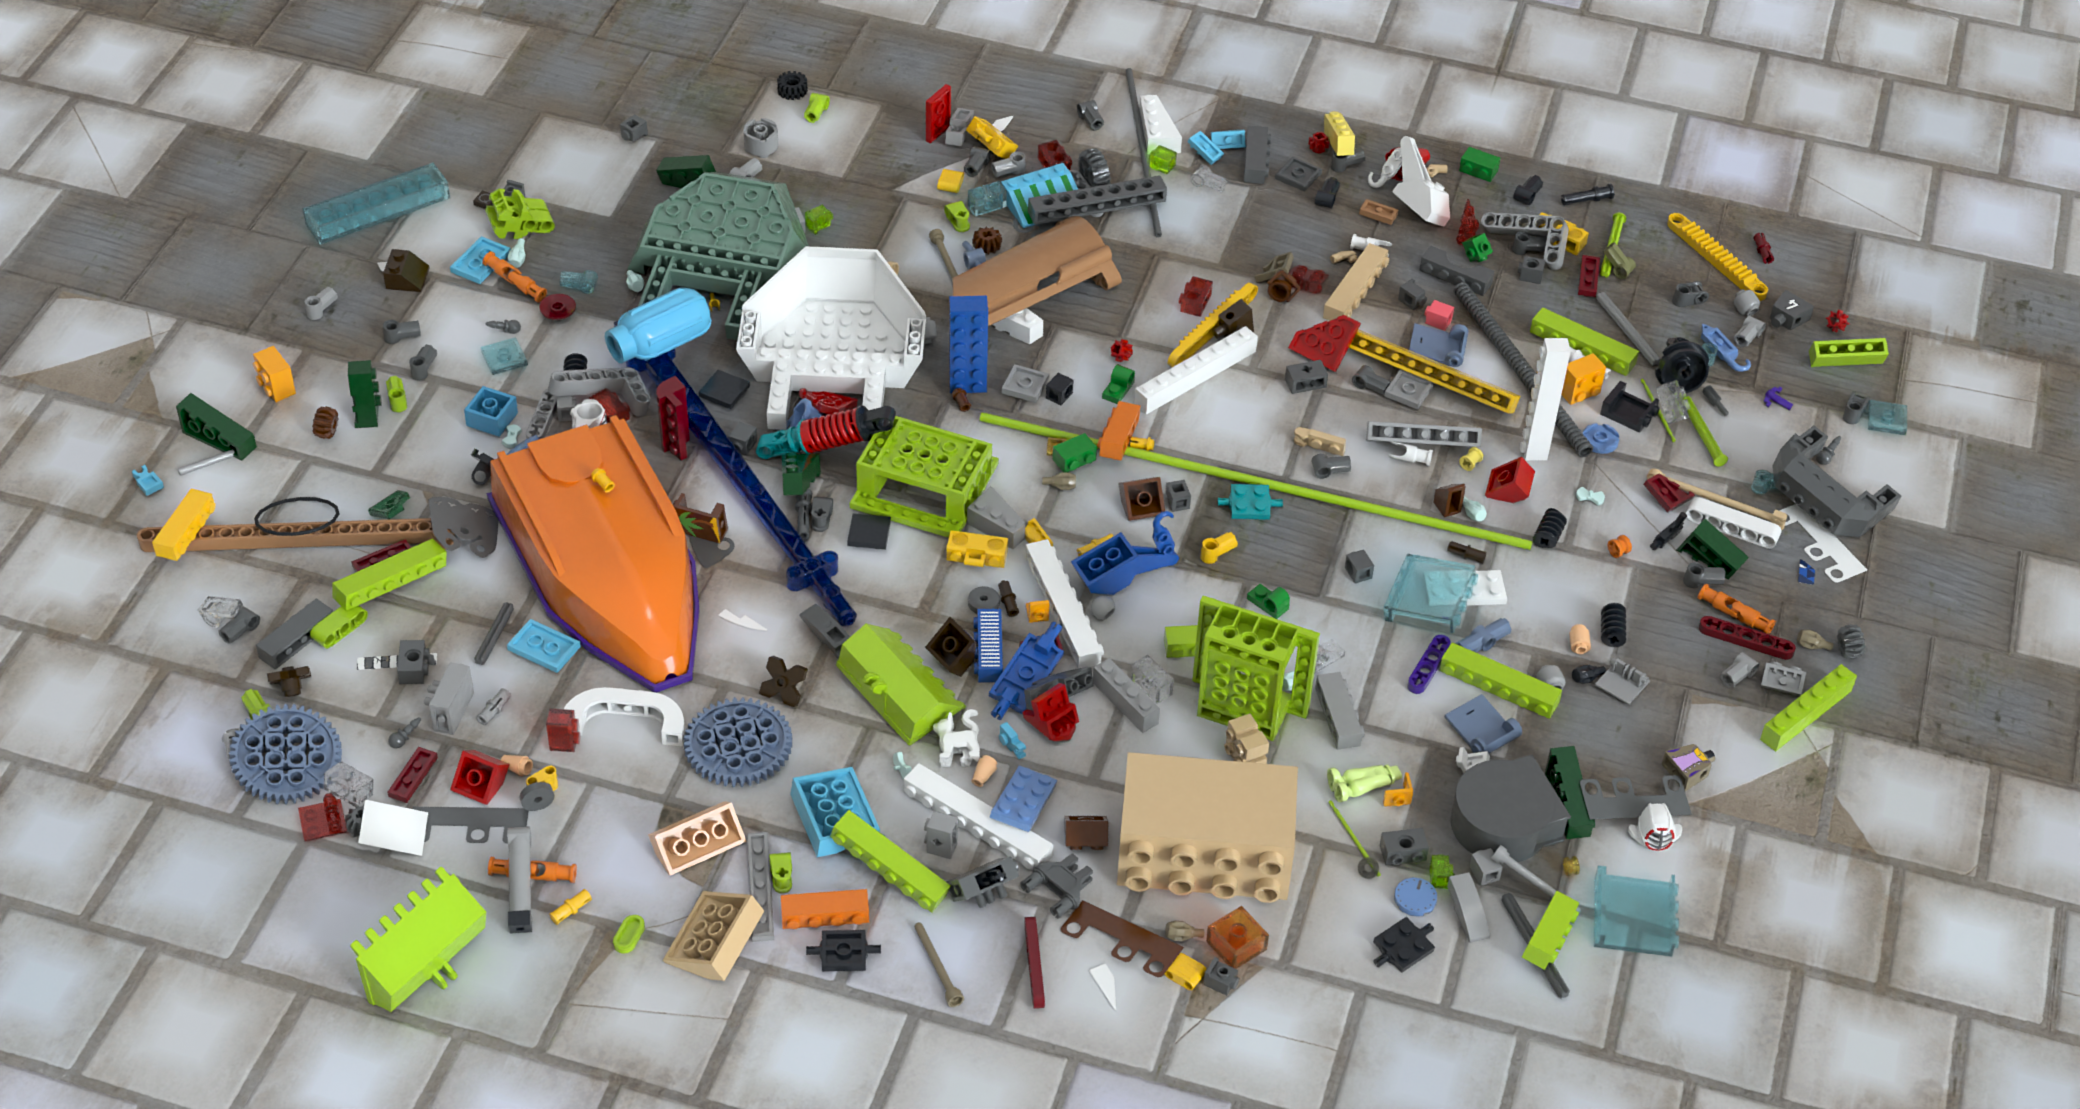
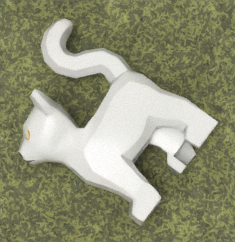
M970 709L962 714L961 720L963 724L971 730L953 731L954 723L951 712H949L948 718L941 719L933 725V731L940 737L939 745L942 753H940L939 762L941 767H951L953 754H963V757L960 758L961 767H970L973 759L978 762L980 757V747L978 744L979 728L976 723L970 720V717L978 715L976 710Z

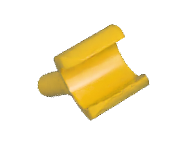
M710 293L709 309L712 312V307H717L719 311L720 302L715 299L714 293Z

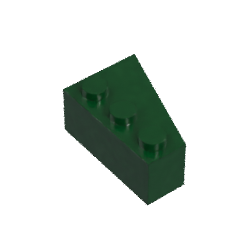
M709 155L665 157L656 170L662 184L683 188L705 172H716Z
M371 360L348 362V381L350 396H352L354 404L352 410L355 412V428L378 427V408L382 406L381 395L377 394L379 392V382L375 381L377 379L376 368H372Z
M788 452L782 455L783 495H803L810 487V482L814 483L815 477L821 475L820 453L797 454L795 452Z
M1706 519L1676 549L1680 553L1684 551L1693 556L1692 560L1696 562L1700 560L1707 564L1708 567L1724 568L1725 578L1728 580L1749 558Z

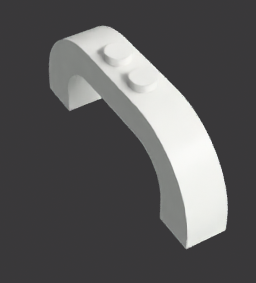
M606 687L590 689L572 698L564 707L559 720L562 735L582 736L585 723L597 714L610 713L650 717L663 724L661 730L663 745L683 747L685 726L680 707L669 697L656 692Z

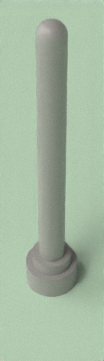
M1502 845L1498 847L1491 857L1496 863L1500 862L1501 864L1505 863L1553 898L1556 892L1554 888L1512 859L1505 847ZM1577 907L1576 911L1581 912L1580 907Z

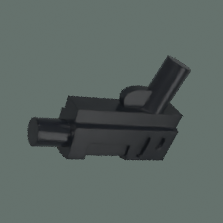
M1681 512L1675 521L1655 537L1653 543L1650 544L1651 549H1662L1668 541L1675 538L1683 529L1687 514Z

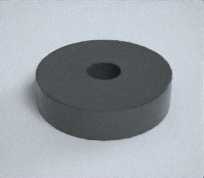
M986 586L977 587L969 593L968 606L974 613L977 614V609L999 608L1000 596L993 588Z
M536 782L528 785L521 791L519 796L522 807L528 811H537L548 807L555 797L551 785L545 782Z

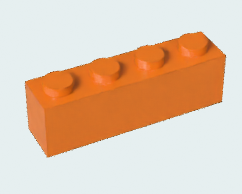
M1119 401L1117 407H1113L1111 417L1107 421V426L1104 427L1102 437H1099L1098 440L1099 456L1122 460L1139 422L1140 405Z
M867 889L781 895L783 929L869 923Z

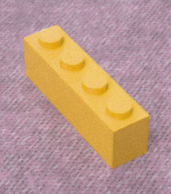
M192 488L189 490L153 540L152 544L156 556L178 561L181 555L186 552L188 545L195 539L200 528L205 525L206 520L215 510L216 505L211 493Z

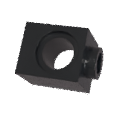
M1057 373L1046 385V399L1061 406L1073 394L1074 380Z

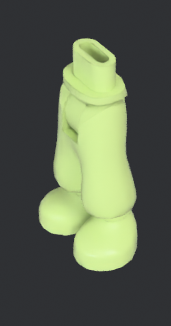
M1386 764L1384 767L1383 765L1349 769L1341 776L1338 769L1333 767L1327 770V779L1331 791L1334 792L1335 799L1340 803L1347 801L1348 797H1358L1371 790L1392 785L1395 783V780L1402 779V773L1397 765L1390 767Z

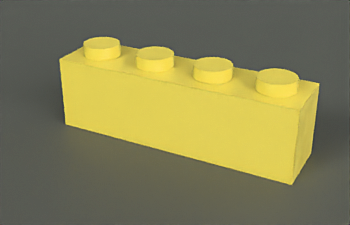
M1336 111L1324 114V134L1329 137L1328 141H1330L1337 156L1354 155L1355 135L1343 115Z

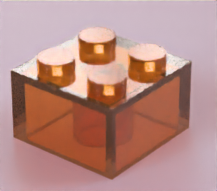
M1240 906L1208 926L1206 942L1228 966L1237 969L1267 950L1269 934L1243 906Z

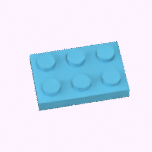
M481 236L450 266V271L453 274L481 284L494 271L491 267L483 265L484 256L492 251L496 257L505 260L511 248Z
M532 619L507 644L508 651L556 673L562 669L581 647L580 641Z

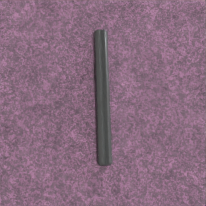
M1504 894L1501 901L1528 945L1535 931L1513 894ZM1549 962L1546 969H1542L1558 997L1561 999L1567 997L1570 992L1554 963Z

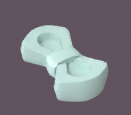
M513 424L506 427L507 437L502 439V444L506 448L517 446V436L522 432L518 425Z
M1581 487L1576 492L1578 501L1589 500L1599 506L1605 500V495L1602 491L1594 493L1592 490L1588 491Z
M902 752L894 753V770H899L902 779H904L911 772L912 768L905 764Z

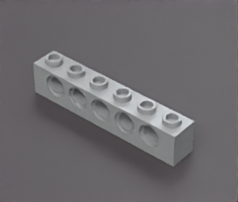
M1367 421L1366 440L1481 447L1482 428Z

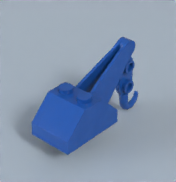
M1161 512L1153 520L1154 530L1152 538L1157 548L1131 546L1123 533L1120 532L1071 561L1075 571L1090 593L1114 595L1129 586L1135 575L1176 564L1179 556L1174 551L1175 543L1169 530L1160 524V521L1166 516L1173 518L1172 512Z

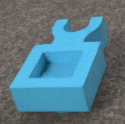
M145 465L141 466L143 471L141 473H137L136 470L132 471L137 485L146 496L164 488L160 478L154 472L148 473Z
M1007 722L1001 724L999 734L1001 744L1006 745L1010 751H1013L1018 759L1025 757L1026 753L1023 750L1026 749V746L1018 739V734Z

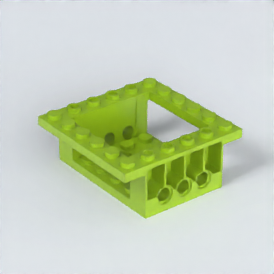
M895 416L892 429L874 433L856 463L857 491L849 503L850 509L870 515L891 517V521L949 538L951 530L962 531L967 522V508L983 493L999 464V458L992 456L991 443ZM888 478L946 495V517L877 498Z
M1203 595L1199 605L1192 682L1200 684L1197 716L1228 726L1229 720L1251 713L1258 724V730L1263 732L1267 740L1274 741L1286 713L1304 719L1309 714L1320 633ZM1297 646L1292 693L1290 694L1282 691L1284 671Z

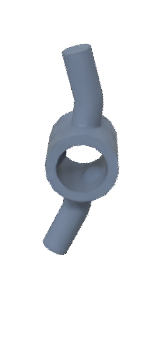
M968 241L962 243V246L966 249L963 253V258L967 269L974 268L986 261L982 248L973 249Z

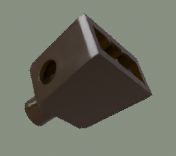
M1242 299L1238 300L1219 314V326L1212 330L1213 335L1217 339L1222 336L1227 337L1245 326L1254 332L1252 308Z

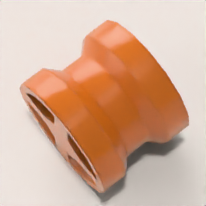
M1620 535L1617 539H1611L1607 544L1610 554L1615 558H1619L1623 553L1627 554L1632 550V544L1625 535Z

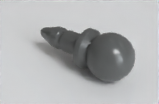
M504 320V323L499 321L485 323L491 328L503 329V332L508 331L512 334L518 333L521 330V325L517 320Z
M1841 436L1834 438L1828 447H1823V451L1817 454L1816 460L1818 463L1823 465L1830 463L1831 457L1835 455L1834 450L1840 443Z
M418 717L412 720L403 730L399 728L398 732L392 733L388 739L389 745L392 748L402 747L405 744V740L409 739L407 735L414 728L418 727L421 718Z

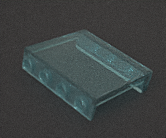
M1407 554L1384 605L1385 621L1393 622L1396 614L1450 624V633H1454L1456 626H1459L1461 623L1462 612L1466 611L1467 600L1472 597L1473 585L1476 586L1478 582L1475 565Z
M1598 865L1594 878V947L1672 957L1674 948L1678 949L1679 936L1676 935V931L1679 928V918L1675 916L1679 909V901H1675L1679 885L1675 883V875H1671L1670 882L1606 875V866Z

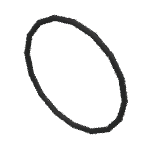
M296 497L283 499L267 505L259 510L254 520L256 527L265 533L277 536H297L325 529L336 521L340 513L338 506L329 500L317 497ZM294 501L326 503L332 506L336 512L333 519L326 524L299 532L268 530L262 527L258 521L260 515L271 507Z

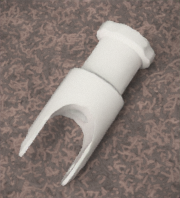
M1353 234L1350 249L1364 250L1369 243L1376 246H1392V244L1387 241L1370 237L1362 238Z
M1391 442V444L1404 447L1407 452L1402 456L1388 454V456L1413 463L1415 461L1426 463V466H1430L1433 450L1427 451L1418 449L1417 446Z

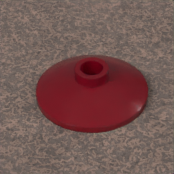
M552 294L541 301L539 308L544 317L552 320H561L575 312L576 303L572 297L566 294Z

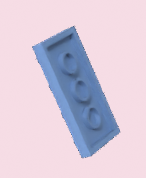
M1018 766L993 807L990 818L1029 832L1055 789L1057 779L1032 771L1029 768Z

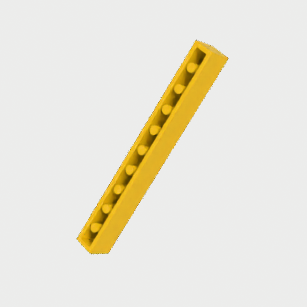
M1359 329L1349 348L1508 414L1515 412L1521 397Z

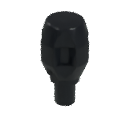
M1588 664L1579 665L1572 671V678L1577 683H1589L1600 674H1604L1606 668L1604 666L1596 667Z

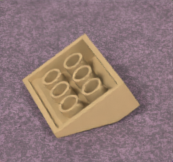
M703 891L663 961L706 979L725 981L764 913L763 908L752 895Z

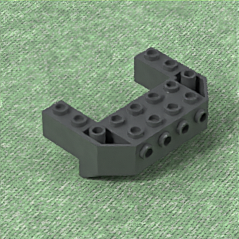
M1813 425L1800 436L1795 433L1780 449L1772 465L1775 487L1833 535L1861 537L1895 509L1902 496L1888 484L1874 495L1865 491L1856 497L1810 460L1822 450L1828 439V436Z

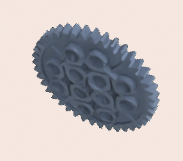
M734 697L732 702L725 699L724 704L717 701V706L710 704V710L704 707L703 713L698 712L697 718L693 717L692 723H688V729L685 730L686 736H684L685 757H687V762L691 763V768H695L696 774L701 773L702 778L708 776L709 782L715 779L716 785L723 781L725 787L728 783H731L732 787H735L736 783L743 787L744 782L751 786L753 780L757 784L760 783L759 778L766 781L767 774L773 777L774 771L779 772L780 766H785V760H789L792 748L791 727H789V722L785 721V716H780L779 710L774 712V706L768 708L767 702L760 705V700L753 703L752 698L745 702L744 697L740 701H737L736 697Z
M287 704L284 705L283 709L276 705L275 710H272L269 706L266 713L262 709L260 710V716L253 713V720L246 718V725L240 724V730L235 731L236 737H232L229 758L232 773H235V779L239 780L240 786L245 785L246 792L252 790L253 797L259 793V800H262L266 796L268 803L274 798L276 804H279L281 799H283L285 804L288 803L289 799L295 804L297 798L304 802L305 795L310 799L313 798L312 792L319 795L320 788L326 789V783L331 784L332 777L337 776L336 770L340 769L339 763L342 762L341 741H339V734H336V728H332L331 722L326 723L325 716L320 718L319 712L312 715V709L310 708L305 712L304 706L297 710L296 704H293L291 709H288ZM306 742H308V749H309L308 765H307V762H306V754H305V752H306ZM320 742V743H322V744H321V745H315L314 743ZM264 743L266 750L265 766H263L262 753H264ZM294 743H300V745H298V746H294V745H292V744H294ZM257 744L256 747H251L250 745ZM285 747H287V760H285ZM295 761L301 762L299 764H293V762ZM253 762L258 763V764H256V765H250V763H253ZM272 762H279V764H276V765H273V764H271V763H272ZM296 779L301 780L300 782H297V783L293 782V780H296ZM273 780L279 781L278 783H271Z

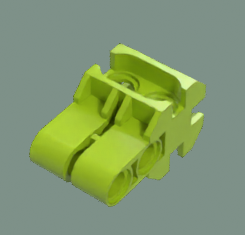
M500 188L490 194L489 200L492 201L494 206H486L485 211L498 238L505 239L507 232H514L513 239H520L526 236L528 232L549 233L555 228L544 200L525 198L520 190L513 189L511 196H504L505 189Z

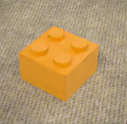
M274 345L253 354L255 361L253 362V367L258 374L256 380L259 386L264 387L268 397L271 396L275 402H278L296 394L291 368Z
M1594 353L1569 362L1561 394L1563 398L1572 405L1600 394L1606 366Z

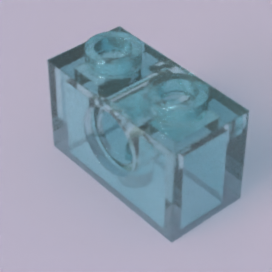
M1000 181L968 190V207L974 216L1006 207L1007 191Z

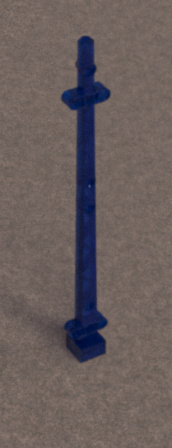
M618 321L614 322V327L617 326ZM674 348L646 361L636 358L626 361V367L633 368L638 373L645 371L657 387L663 381L674 376L682 382L686 388L689 429L794 564L786 570L787 588L791 591H800L811 586L822 600L824 607L829 609L841 626L852 625L856 620L857 613L842 594L840 587L831 579L839 570L838 554L834 551H825L815 556L673 362V359L676 357V349Z

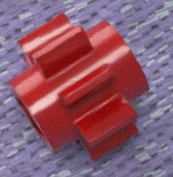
M1322 132L1313 134V137H1309V149H1312L1315 153L1325 152V148H1329V137Z
M1839 309L1837 313L1830 311L1831 314L1829 317H1826L1829 323L1827 327L1832 328V331L1836 333L1838 329L1845 331V327L1850 324L1847 322L1849 315L1843 314V311Z
M1115 340V343L1111 346V356L1115 357V361L1118 362L1123 360L1129 361L1128 358L1133 355V345L1128 344V340Z

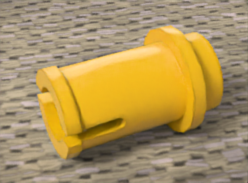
M1131 437L1130 447L1153 451L1154 439H1151V437H1148V439Z
M597 468L592 472L593 482L598 483L605 492L613 490L615 484L606 476L604 469Z

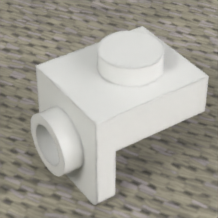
M1460 747L1459 755L1456 756L1457 766L1461 768L1463 773L1478 763L1490 760L1488 751L1468 754L1464 747Z

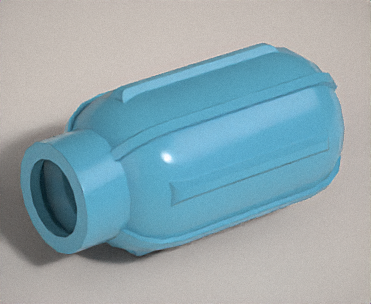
M684 287L675 289L623 314L618 320L617 326L605 332L604 337L607 348L612 357L621 364L632 358L645 361L655 358L705 334L711 326L710 309L704 296L696 290Z

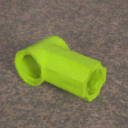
M811 93L809 105L804 112V118L810 123L818 121L823 110L826 111L828 109L830 97L828 95Z
M391 376L386 381L390 408L393 412H403L407 409V400L402 378Z
M249 689L241 697L251 720H253V713L260 716V710L262 709L266 713L267 708L270 706L269 703L266 704L258 690Z

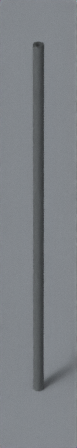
M1127 68L1126 76L1144 177L1147 178L1151 177L1145 138L1133 72L1131 68ZM1156 203L1149 204L1155 236L1161 237L1162 232Z

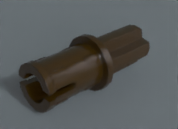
M1453 541L1449 543L1447 548L1448 552L1463 556L1465 560L1468 558L1482 564L1487 553L1472 548L1471 545L1465 546Z
M1002 580L998 584L1002 596L1001 602L1005 605L1007 615L1014 617L1019 614L1015 601L1016 595L1012 592L1009 581Z

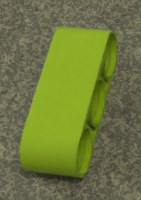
M340 606L312 628L310 637L324 648H330L363 624L367 619L368 612L361 606L347 611Z

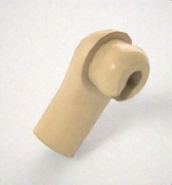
M1431 164L1426 168L1430 178L1438 173H1447V165Z
M1353 250L1341 251L1330 256L1333 264L1347 258L1349 263H1353L1358 258Z

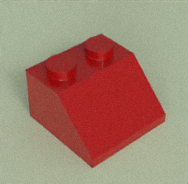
M1523 457L1492 469L1485 496L1513 504L1527 499L1530 495L1535 470Z
M476 750L462 751L450 790L488 805L503 785L510 764Z

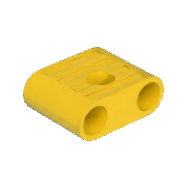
M943 169L938 180L937 190L958 193L964 179V172Z
M546 766L526 779V786L536 782H545L550 784L553 791L558 788L556 768L554 766Z
M1180 953L1165 972V976L1187 990H1193L1205 975L1207 968L1184 953Z

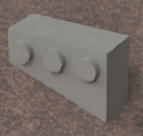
M991 486L967 508V524L986 535L1008 538L1009 548L1014 549L1025 539V522Z

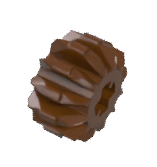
M986 226L984 229L979 228L978 231L974 232L972 244L975 249L982 248L984 253L988 255L989 253L995 254L996 251L1000 250L1002 237L999 230H994V227L987 228Z
M321 406L317 409L312 425L315 436L323 439H330L334 436L339 420L336 409L327 406Z

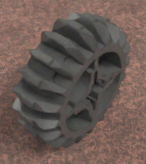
M1089 148L1082 151L1078 158V171L1091 187L1111 184L1109 166L1101 151L1097 148Z

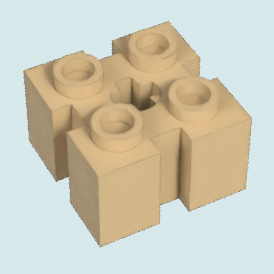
M1251 713L1229 720L1226 730V743L1224 744L1226 753L1231 755L1234 761L1267 764L1265 754L1268 753L1269 741L1263 732L1258 730V724Z

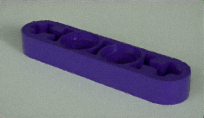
M1437 635L1429 644L1409 677L1407 687L1410 692L1421 694L1429 685L1441 665L1443 655L1450 646L1451 641L1447 636ZM1435 655L1438 657V659L1431 660L1428 658V656ZM1426 668L1430 670V672L1423 673L1420 671V669ZM1418 679H1420L1421 682L1418 685H1415L1418 682Z

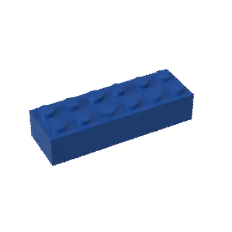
M987 295L949 296L950 393H953L957 388L964 389L966 393L987 392Z

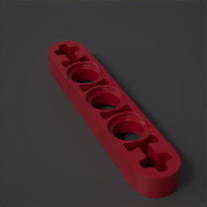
M1704 616L1700 620L1699 631L1704 635L1784 660H1789L1794 656L1796 646L1789 640L1712 616ZM1728 629L1732 631V634H1726L1723 630ZM1742 636H1750L1752 640H1745ZM1761 642H1769L1771 646H1765Z
M1036 916L1024 917L1033 1009L1045 1008Z

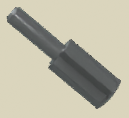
M1711 385L1706 386L1702 391L1713 406L1716 405L1723 415L1727 416L1729 412L1720 402L1721 397Z

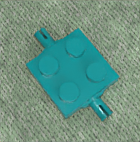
M1231 484L1229 498L1218 497L1217 500L1218 506H1229L1231 519L1270 520L1271 507H1283V499H1271L1269 485Z

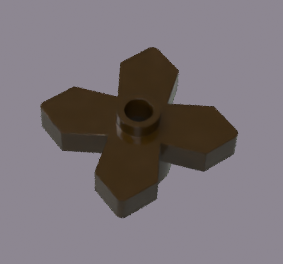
M774 655L770 656L766 669L772 676V679L761 683L759 694L771 698L780 692L784 704L791 707L798 706L801 694L796 686L799 682L806 679L808 669L800 665L787 669L782 658Z
M294 666L282 668V671L267 673L270 685L280 683L281 691L284 692L285 697L300 695V689H302L301 679L311 677L309 666L295 669Z

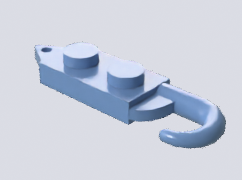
M1702 324L1701 339L1721 360H1724L1733 370L1738 372L1750 369L1751 362L1749 359L1745 360L1747 363L1745 366H1740L1734 361L1738 357V349L1717 327L1712 328Z

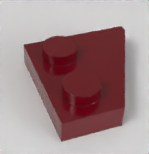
M1660 473L1647 479L1643 484L1667 513L1692 500L1695 496L1691 491L1689 493L1679 489V484L1668 480L1667 477Z

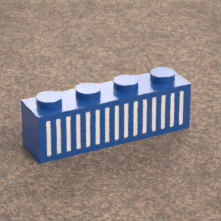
M977 609V617H973V629H977V632H974V640L978 644L974 659H978V662H974V674H978V683L996 682L1003 672L1001 609Z

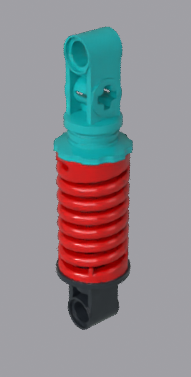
M862 405L845 412L840 411L839 413L827 414L819 418L802 419L798 422L797 427L793 426L787 430H779L774 433L761 435L756 448V454L762 459H769L785 455L788 452L799 453L803 450L806 454H812L816 451L820 452L829 448L841 447L842 445L846 446L856 442L870 441L874 433L892 429L896 411L890 406L868 410Z

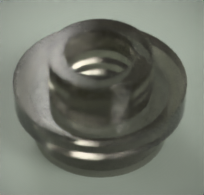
M1363 858L1358 864V872L1362 877L1371 879L1378 874L1379 864L1374 858ZM1365 865H1372V871H1366Z

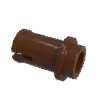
M957 388L953 391L952 398L957 401L960 410L966 412L971 408V404L966 397L967 393L964 389Z

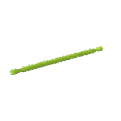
M1641 379L1649 398L1653 402L1655 399L1646 385L1645 380ZM1659 410L1658 415L1671 436L1672 442H1675L1676 439L1673 437L1663 414Z
M1330 800L1328 803L1332 806L1333 811L1371 868L1374 869L1377 877L1381 875L1380 872L1376 869L1374 863L1338 809L1334 806L1332 800Z

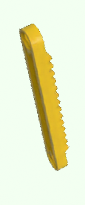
M1680 213L1669 215L1667 226L1741 290H1752L1760 301L1766 299L1768 287L1757 278L1756 273L1752 274V270H1748L1746 265L1743 266L1742 261L1738 262L1737 257L1733 258V254H1729L1728 249L1724 250L1723 245L1719 246L1718 241L1714 242V238H1710L1709 233L1705 234V230H1701L1699 225L1696 226L1695 221L1691 222Z
M1248 282L1239 291L1234 290V293L1230 294L1229 298L1225 299V302H1221V306L1218 305L1217 309H1213V313H1209V317H1205L1204 321L1201 320L1200 325H1196V329L1193 328L1192 332H1188V336H1184L1183 340L1179 341V346L1172 351L1167 364L1170 367H1174L1192 357L1214 337L1212 330L1219 326V314L1240 299L1249 304L1257 295L1258 287Z

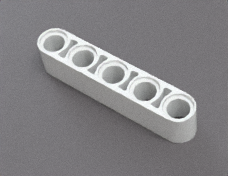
M1700 497L1693 498L1686 511L1687 519L1694 523L1700 524L1706 519L1722 533L1765 548H1774L1781 535V528L1774 523Z

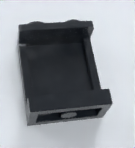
M1619 381L1604 399L1600 415L1640 433L1644 427L1647 428L1649 426L1651 418L1657 416L1660 407H1658L1659 399L1655 398L1652 403L1646 402L1625 392L1627 383Z

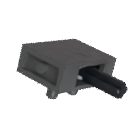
M1011 856L998 858L946 882L951 885L949 892L953 902L968 900L975 896L979 908L987 906V903L990 904L995 901L991 890L994 887L1000 899L1007 897L1008 894L1003 883L1019 877L1017 872L1019 868Z

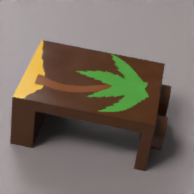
M681 493L678 500L674 501L673 506L685 534L720 544L728 531L724 504L716 503L711 514L688 508L685 494Z

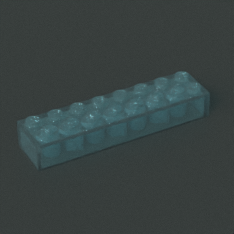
M430 163L302 209L306 226L319 245L442 202L450 198L448 181L436 165Z

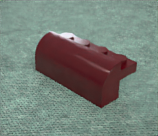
M674 376L663 381L657 387L658 416L663 452L665 453L670 450L672 455H676L682 461L687 458L686 442L690 441L686 388Z

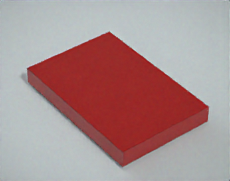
M947 84L926 100V142L930 144L950 126L951 86Z

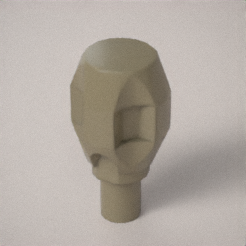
M1061 472L1052 477H1042V485H1052L1060 490H1071L1076 488V475L1070 472Z
M1802 629L1797 636V643L1804 648H1824L1830 651L1833 649L1834 644L1825 641L1816 631Z
M1171 921L1165 927V936L1173 941H1185L1193 937L1203 938L1205 933L1204 929L1194 928L1184 921Z

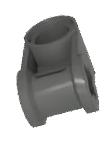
M1700 281L1680 283L1676 286L1672 302L1678 307L1703 304L1708 300L1709 294L1703 290Z
M1852 391L1845 407L1843 420L1848 424L1858 423L1862 414L1866 411L1871 397H1864L1856 394V391Z
M813 497L811 525L814 531L823 532L828 529L833 512V498Z

